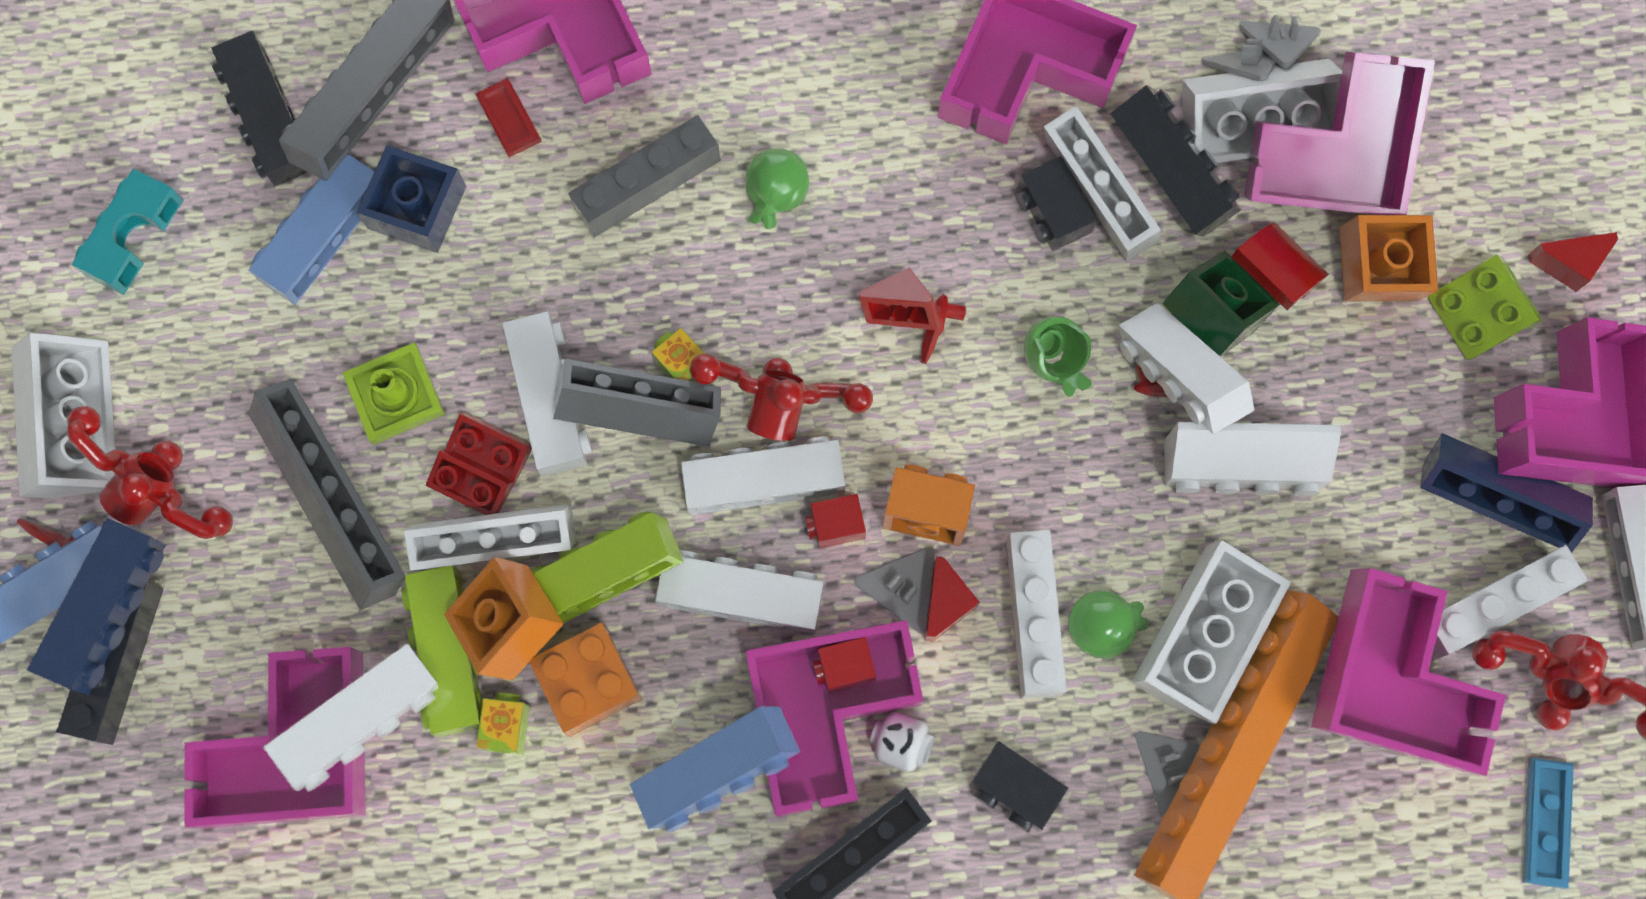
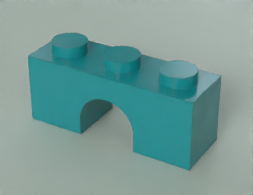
M133 168L127 178L119 183L116 195L108 208L98 216L96 226L86 242H83L78 247L75 259L71 265L84 276L125 295L144 264L131 251L126 249V239L129 233L142 225H150L165 231L184 200L172 187Z

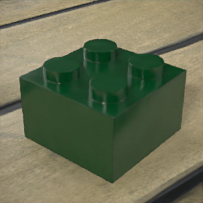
M1225 250L1190 271L1162 303L1171 315L1220 357L1251 336L1280 305Z

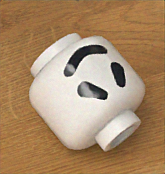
M894 712L884 722L877 721L871 734L870 743L876 745L875 755L879 762L904 772H911L917 766L924 767L933 747L934 736L929 735V727L924 721Z

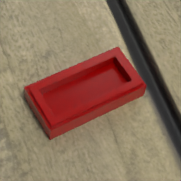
M509 78L475 93L508 158L542 142Z

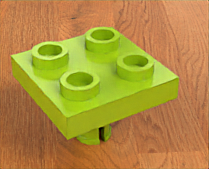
M415 342L342 373L368 440L372 445L446 415L421 352Z

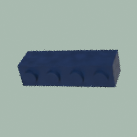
M1444 433L1440 435L1424 461L1420 484L1421 489L1555 547L1561 548L1567 545L1572 553L1593 526V497L1553 480L1499 474L1497 456Z
M107 518L31 660L27 671L69 690L89 694L90 690L101 681L105 671L104 664L111 650L115 649L122 641L125 633L124 625L131 612L135 611L141 604L144 597V587L150 575L155 573L161 566L164 558L163 550L166 544Z

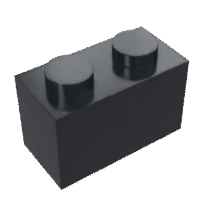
M1061 156L1020 175L1018 190L1015 192L1018 204L1024 212H1031L1036 221L1033 223V228L1037 238L1042 244L1047 242L1052 252L1093 233L1097 218Z
M1000 741L994 745L969 784L976 789L973 794L974 798L993 810L997 804L1011 813L1008 820L1026 833H1029L1031 828L1037 831L1043 830L1069 789Z

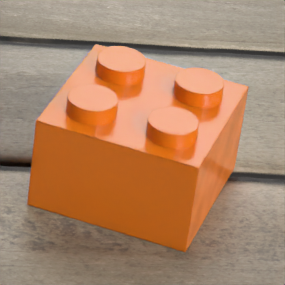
M1358 215L1339 227L1344 302L1416 301L1438 292L1433 215Z
M908 464L904 466V469L896 467L885 512L883 529L960 546L967 528L975 484L967 483L968 479L958 474L945 473L944 477L930 475L926 468Z
M493 557L444 613L477 674L512 681L564 624L529 566Z
M602 622L533 657L529 662L563 733L569 737L643 700L608 628Z

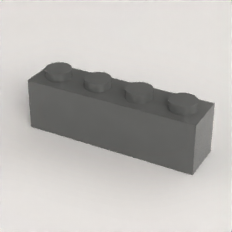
M696 115L570 191L568 194L572 205L593 238L720 162L719 145L699 115Z
M565 358L556 388L553 419L709 447L720 419L721 387L707 384L702 385L691 381Z

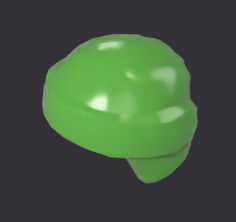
M782 148L769 149L759 153L749 164L746 171V191L748 197L755 203V208L749 217L750 222L758 224L762 221L766 229H772L777 224L775 213L794 209L803 203L809 190V174L804 161L798 154Z
M1051 316L1035 322L1030 327L1024 340L1025 358L1033 372L1047 381L1062 385L1063 391L1068 397L1074 395L1076 388L1081 391L1089 389L1092 385L1090 379L1080 372L1086 366L1091 354V339L1077 323L1066 317ZM1063 351L1059 361L1053 364L1046 362V359H1052Z
M1097 590L1086 593L1076 602L1069 615L1068 627L1073 642L1082 652L1094 658L1111 659L1121 655L1129 648L1134 640L1136 630L1142 631L1148 628V620L1141 616L1144 610L1143 603L1139 601L1127 603L1117 594Z

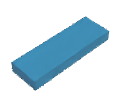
M1529 758L1523 883L1569 889L1574 763L1539 758Z

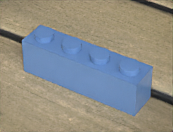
M348 154L327 181L320 178L313 188L304 192L300 198L299 206L289 218L284 219L279 224L276 235L266 248H262L256 253L249 272L260 283L296 305L361 221L356 212L375 171Z
M93 520L85 523L70 533L74 538L71 542L60 547L56 541L35 554L38 562L26 569L20 563L0 575V580L2 581L0 584V644L60 608L105 521L97 526Z
M760 706L630 783V787L648 830L665 828L667 832H673L689 824L688 817L699 811V814H703L719 807L722 804L721 797L731 792L732 795H736L752 788L755 785L754 778L765 773L768 776L789 766L787 759L798 754L800 750L781 708Z

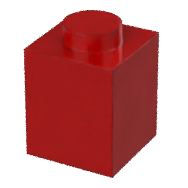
M858 494L811 503L812 515L805 516L809 539L817 538L819 549L866 539V529Z
M866 637L818 649L820 660L813 661L818 685L826 684L828 693L876 681L877 676Z

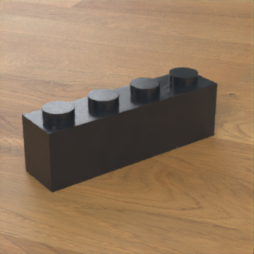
M251 30L211 47L217 61L211 64L213 71L222 85L227 84L230 93L225 94V99L232 113L235 116L239 114L243 124L239 125L238 129L248 147L253 145L257 155L251 157L259 176L261 178L268 177L276 187L308 173L287 161L279 142L284 129L295 121V117L266 50L255 32Z
M1146 85L1110 114L1194 234L1204 237L1242 210L1236 202L1240 195L1227 179L1222 182L1214 170L1218 167V164L1205 148L1200 151L1192 141L1197 135L1185 119L1178 121L1171 111L1175 104L1162 88L1157 91Z
M148 582L146 583L143 600L139 607L131 612L126 621L123 639L115 649L111 650L104 664L105 671L101 681L90 690L89 694L69 691L56 733L109 745L114 744L162 596V588Z
M906 787L772 892L777 899H834L929 825L932 820Z

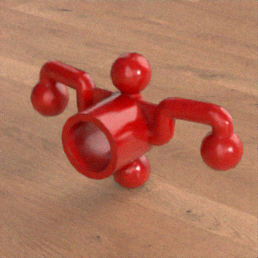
M708 353L699 354L693 358L689 366L691 377L702 385L711 384L718 377H722L737 383L738 387L744 392L754 394L746 428L756 435L772 440L791 441L795 439L803 404L813 405L818 403L821 398L843 399V404L848 411L858 414L869 410L873 403L871 389L862 383H813L806 387L803 379L793 374L791 364L782 358H772L766 362L762 374L758 378H752L744 369L721 361Z
M79 406L70 411L67 418V436L70 442L97 469L113 471L115 473L99 494L102 507L112 518L127 525H140L159 506L161 507L162 516L167 521L196 537L209 539L222 537L230 532L233 526L232 514L221 506H213L204 511L201 520L180 509L183 503L182 496L173 488L175 484L173 470L180 466L183 454L182 449L176 443L161 441L153 446L151 453L141 452L130 455L125 451L115 449L106 454L90 438V436L98 432L101 425V418L98 412L89 406Z
M1497 631L1492 633L1489 638L1480 639L1473 646L1472 658L1474 662L1482 669L1487 670L1498 669L1503 665L1506 659L1504 647L1532 655L1529 661L1530 671L1536 677L1543 680L1542 688L1545 695L1549 698L1542 702L1537 709V719L1547 730L1558 731L1568 726L1571 721V710L1584 709L1592 706L1594 703L1612 705L1617 703L1623 694L1646 707V687L1625 677L1612 680L1604 676L1608 655L1606 649L1591 637L1581 634H1568L1559 637L1553 643L1551 650L1546 643L1509 631ZM1646 710L1638 715L1635 724L1639 735L1646 740Z

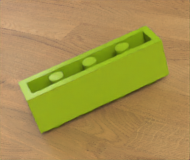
M641 512L629 518L627 525L617 530L603 531L593 538L594 542L582 548L566 550L559 555V560L548 566L541 565L530 570L562 622L566 623L683 563L684 560L667 519L653 512Z
M451 565L407 574L405 577L406 587L401 588V596L405 610L411 611L413 626H409L407 630L409 643L412 650H417L419 660L438 685V689L433 692L436 698L420 710L425 730L430 729V734L436 737L479 729L482 698L478 675L444 616V613L463 593L460 571Z

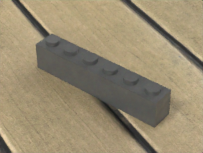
M393 0L385 13L373 22L370 31L360 43L352 47L349 56L340 67L331 72L327 82L320 91L307 101L304 110L295 121L284 129L279 142L287 161L327 181L453 25L455 20L450 0Z
M289 379L255 391L248 415L360 611L395 596L406 575L293 380Z

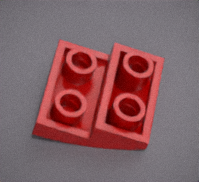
M1275 222L1270 223L1237 248L1231 256L1287 311L1329 275Z
M460 413L446 449L439 450L425 486L484 515L499 513L528 460L532 450L531 443L469 413Z

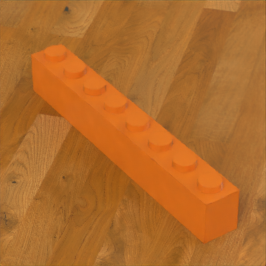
M1292 590L1286 591L1217 723L1211 725L1205 739L1200 744L1186 776L1182 779L1176 795L1166 814L1162 817L1160 825L1133 875L1169 899L1199 898L1336 629L1339 616L1312 594Z

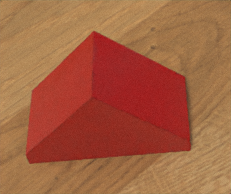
M1617 232L1540 243L1528 254L1529 262L1577 292L1589 283L1618 241Z
M910 267L861 290L859 294L861 306L866 321L869 324L939 330L940 328L934 299Z
M936 556L934 562L925 641L934 642L974 611L980 603L944 557Z

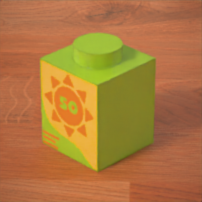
M681 327L674 333L667 332L654 345L655 349L651 352L654 362L669 378L696 382L690 375L689 366L693 358L705 353Z
M496 693L495 700L483 698L476 744L477 749L523 755L530 706L520 702V695Z

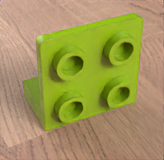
M1498 254L1438 289V292L1428 297L1467 360L1478 357L1524 329L1530 330L1545 322L1505 259Z

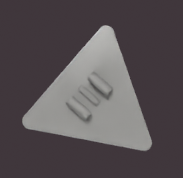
M1274 15L1270 23L1241 21L1239 24V29L1250 39H1263V51L1283 68H1289L1317 39L1321 32V29L1318 27L1298 25L1296 16L1291 18V25L1279 24L1278 15Z
M1247 39V45L1242 46V52L1202 58V64L1258 81L1267 80L1277 62L1263 51V39Z
M928 547L864 573L854 579V584L902 621L907 620L908 625L916 632L923 633L926 631L935 550Z
M1139 731L1136 733L1135 738L1161 816L1163 817L1176 795L1182 779L1186 776L1200 745Z

